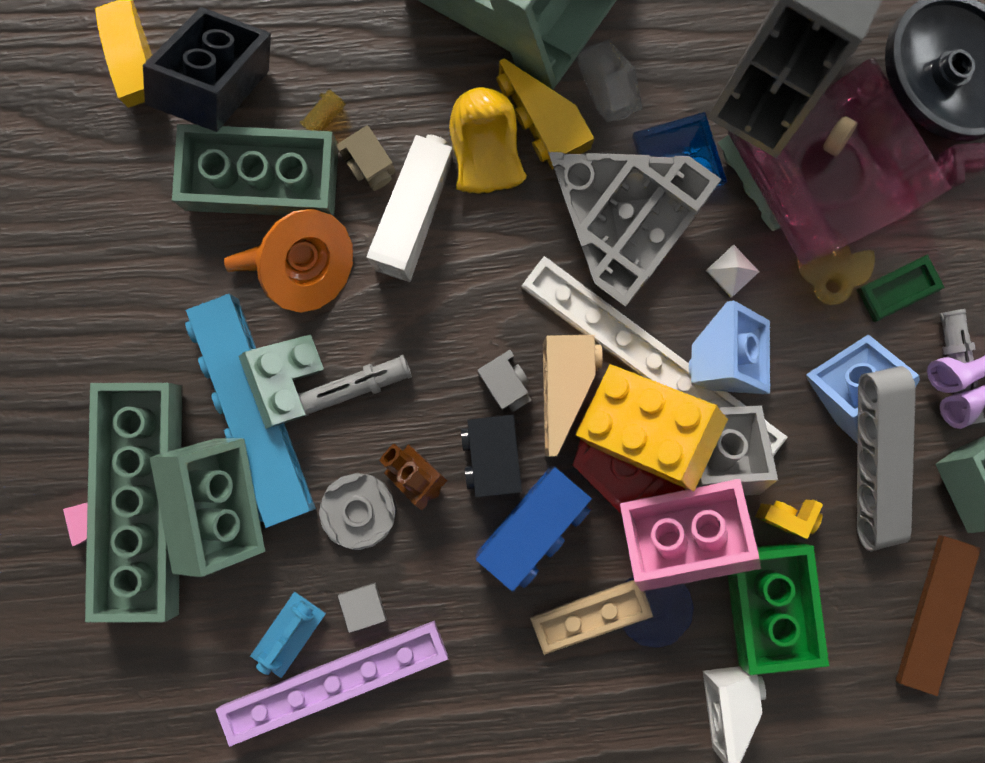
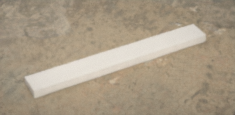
M545 256L522 284V289L584 335H595V343L597 345H601L605 351L636 374L715 404L718 408L745 406L726 391H712L692 383L688 362ZM765 420L774 457L788 437Z

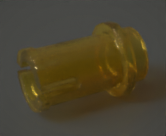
M330 89L325 94L321 92L319 94L321 99L299 124L306 128L305 130L324 131L338 114L341 116L344 114L342 109L346 103Z

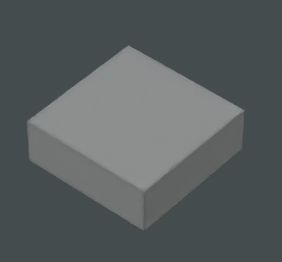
M376 582L338 595L349 633L387 620Z

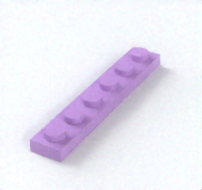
M434 620L223 704L216 709L230 747L448 660L449 656Z

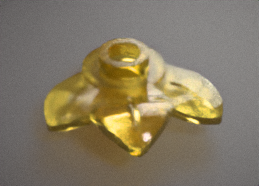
M837 230L831 232L821 241L817 252L801 249L797 259V267L801 276L813 284L817 298L829 305H837L847 300L853 291V287L868 281L875 265L874 251L864 250L851 254L847 242ZM827 281H835L839 286L838 292L832 293L828 291L826 287Z

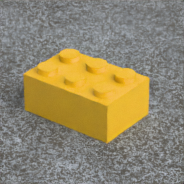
M610 364L575 435L592 448L694 492L728 418L715 404Z

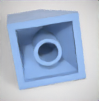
M736 301L726 302L692 344V358L689 361L691 382L712 391L770 394V320Z
M869 334L806 374L807 380L836 424L857 444L858 382L861 375L903 366L912 374L915 388L920 381L919 375Z

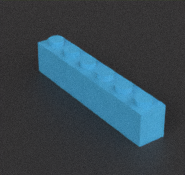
M226 294L187 309L186 312L190 321L185 322L186 330L192 342H198L202 357L198 358L200 368L204 376L212 380L216 391L211 394L214 406L219 414L224 413L229 427L225 429L226 438H244L260 522L263 521L267 528L315 510L316 507L285 424L268 429L265 428L238 357L245 351L256 349L239 299L231 294Z

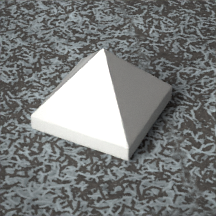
M735 245L731 246L705 270L730 297H733L759 273L757 268Z

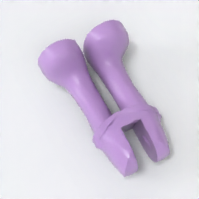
M985 355L967 363L949 357L932 361L927 369L928 379L938 391L944 393L961 391L975 381L985 377ZM985 385L973 390L956 393L943 399L940 404V411L944 420L950 426L957 429H962L974 423L985 407Z

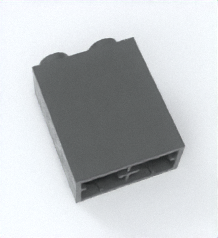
M776 0L707 118L777 158L863 41L882 0Z

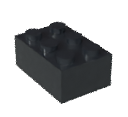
M200 7L142 65L145 105L218 132L269 72L271 33Z

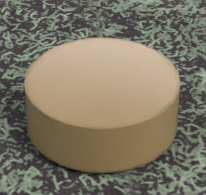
M847 116L842 117L827 137L823 145L824 151L836 157L850 139L858 123Z

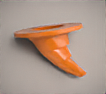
M315 209L293 211L276 221L263 238L261 245L224 258V266L227 272L258 271V280L269 299L283 309L301 313L321 308L335 299L347 283L353 265V244L345 226L333 215Z

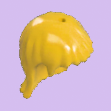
M485 87L473 88L460 95L453 106L449 124L453 150L458 163L456 189L462 192L480 194L510 189L523 183L527 175L523 170L517 152L516 114L511 101L499 91Z

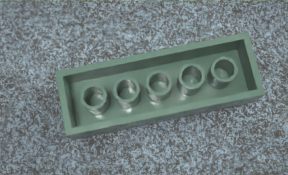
M90 383L85 622H166L179 615V574H172L150 457L182 447V385L172 383Z

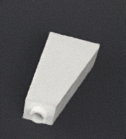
M418 135L415 136L367 254V259L375 271L411 282L453 160L452 147L448 146V142L443 138L435 135H427L426 138Z

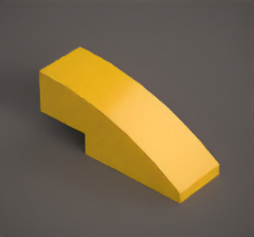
M117 0L95 8L105 59L118 98L128 108L145 102L142 65L152 56L133 0Z

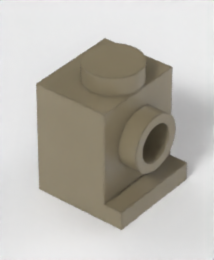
M368 125L336 144L344 161L352 158L346 163L357 181L359 182L365 178L373 191L387 185L392 180L391 175L396 173L392 161Z

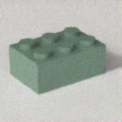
M215 438L150 457L172 574L203 577L265 552L244 438Z

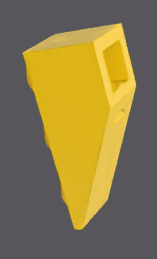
M505 58L499 61V76L496 77L499 88L506 97L511 96L517 106L514 109L516 118L524 130L529 128L534 136L535 141L532 142V145L541 162L547 160L551 169H554L548 152L582 154L591 149L594 137L575 104Z

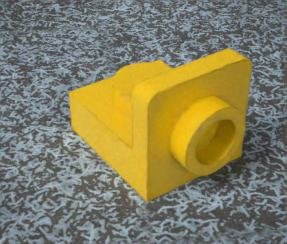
M776 500L774 506L771 504H761L755 517L795 537L808 539L809 535L814 534L821 524L823 515L820 511L823 504L816 500H805L796 517L797 509Z

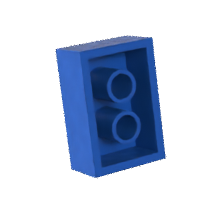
M550 466L476 553V561L512 592L518 585L524 589L539 572L536 564L544 554L549 558L552 557L564 543L565 539L561 534L570 524L577 527L589 514L591 509L587 504L592 498L556 467Z

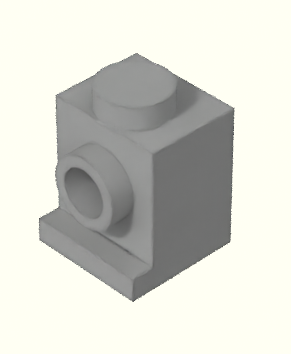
M511 350L503 353L477 371L501 411L509 406L511 411L514 412L532 400L525 386L530 384L527 376L519 364L512 367L509 363L514 359Z

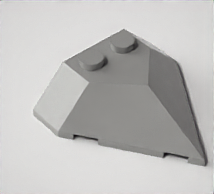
M548 152L594 284L625 307L663 261L721 181L718 176L690 156L650 157L649 155L586 153L585 155Z

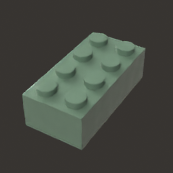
M177 124L172 201L185 211L286 216L293 211L315 209L334 216L338 164L336 144L338 142L331 131L222 126L218 132L199 125Z

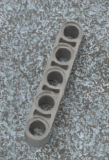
M903 366L863 374L858 382L857 533L862 545L868 551L906 543L911 538L915 382L910 371Z

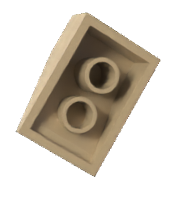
M595 335L546 336L543 342L545 456L558 455L596 375L595 371H598V368H602V346L595 345Z

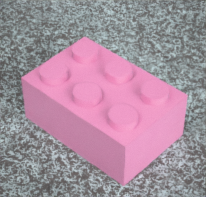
M740 479L698 487L694 492L683 490L620 503L634 580L641 591L761 569Z

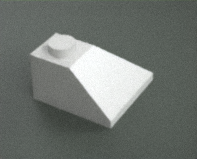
M740 666L704 670L703 678L712 748L723 763H741L762 715L761 700L766 699L764 680L762 676L749 675Z

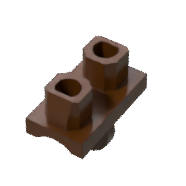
M392 444L379 460L387 468L384 474L420 510L427 506L428 500L439 496L441 487L448 481L409 444L404 450L396 444Z

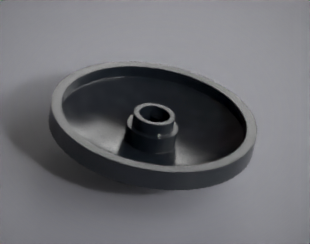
M919 0L897 19L887 38L885 67L894 95L912 119L938 136L955 141H974L985 138V4L977 0Z

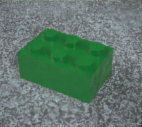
M796 542L757 547L761 569L728 575L739 666L749 675L828 667L829 660L814 546Z

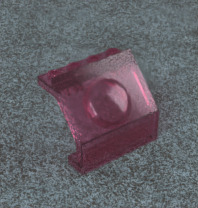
M875 58L867 59L827 88L777 158L732 132H727L802 265L829 256L924 208V205L952 189L909 115L894 95L889 81ZM847 116L858 124L844 148L835 157L824 151L823 145L836 123L842 117Z

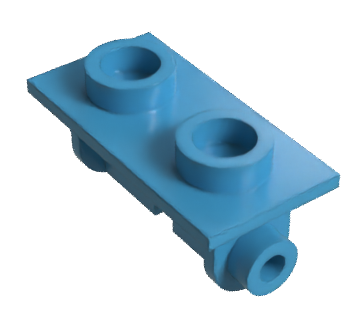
M294 592L250 655V657L258 662L256 668L265 675H269L272 671L282 678L326 613Z

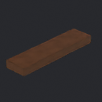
M938 536L896 677V682L938 696L981 551L980 547L946 536Z

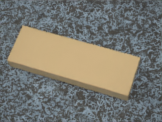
M631 580L535 614L530 619L545 655L652 618L653 612L645 591H641L636 585L635 580Z

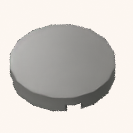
M361 473L340 477L329 485L324 493L319 509L321 525L328 537L338 545L355 550L373 547L383 540L393 527L396 515L394 497L386 484L372 475Z

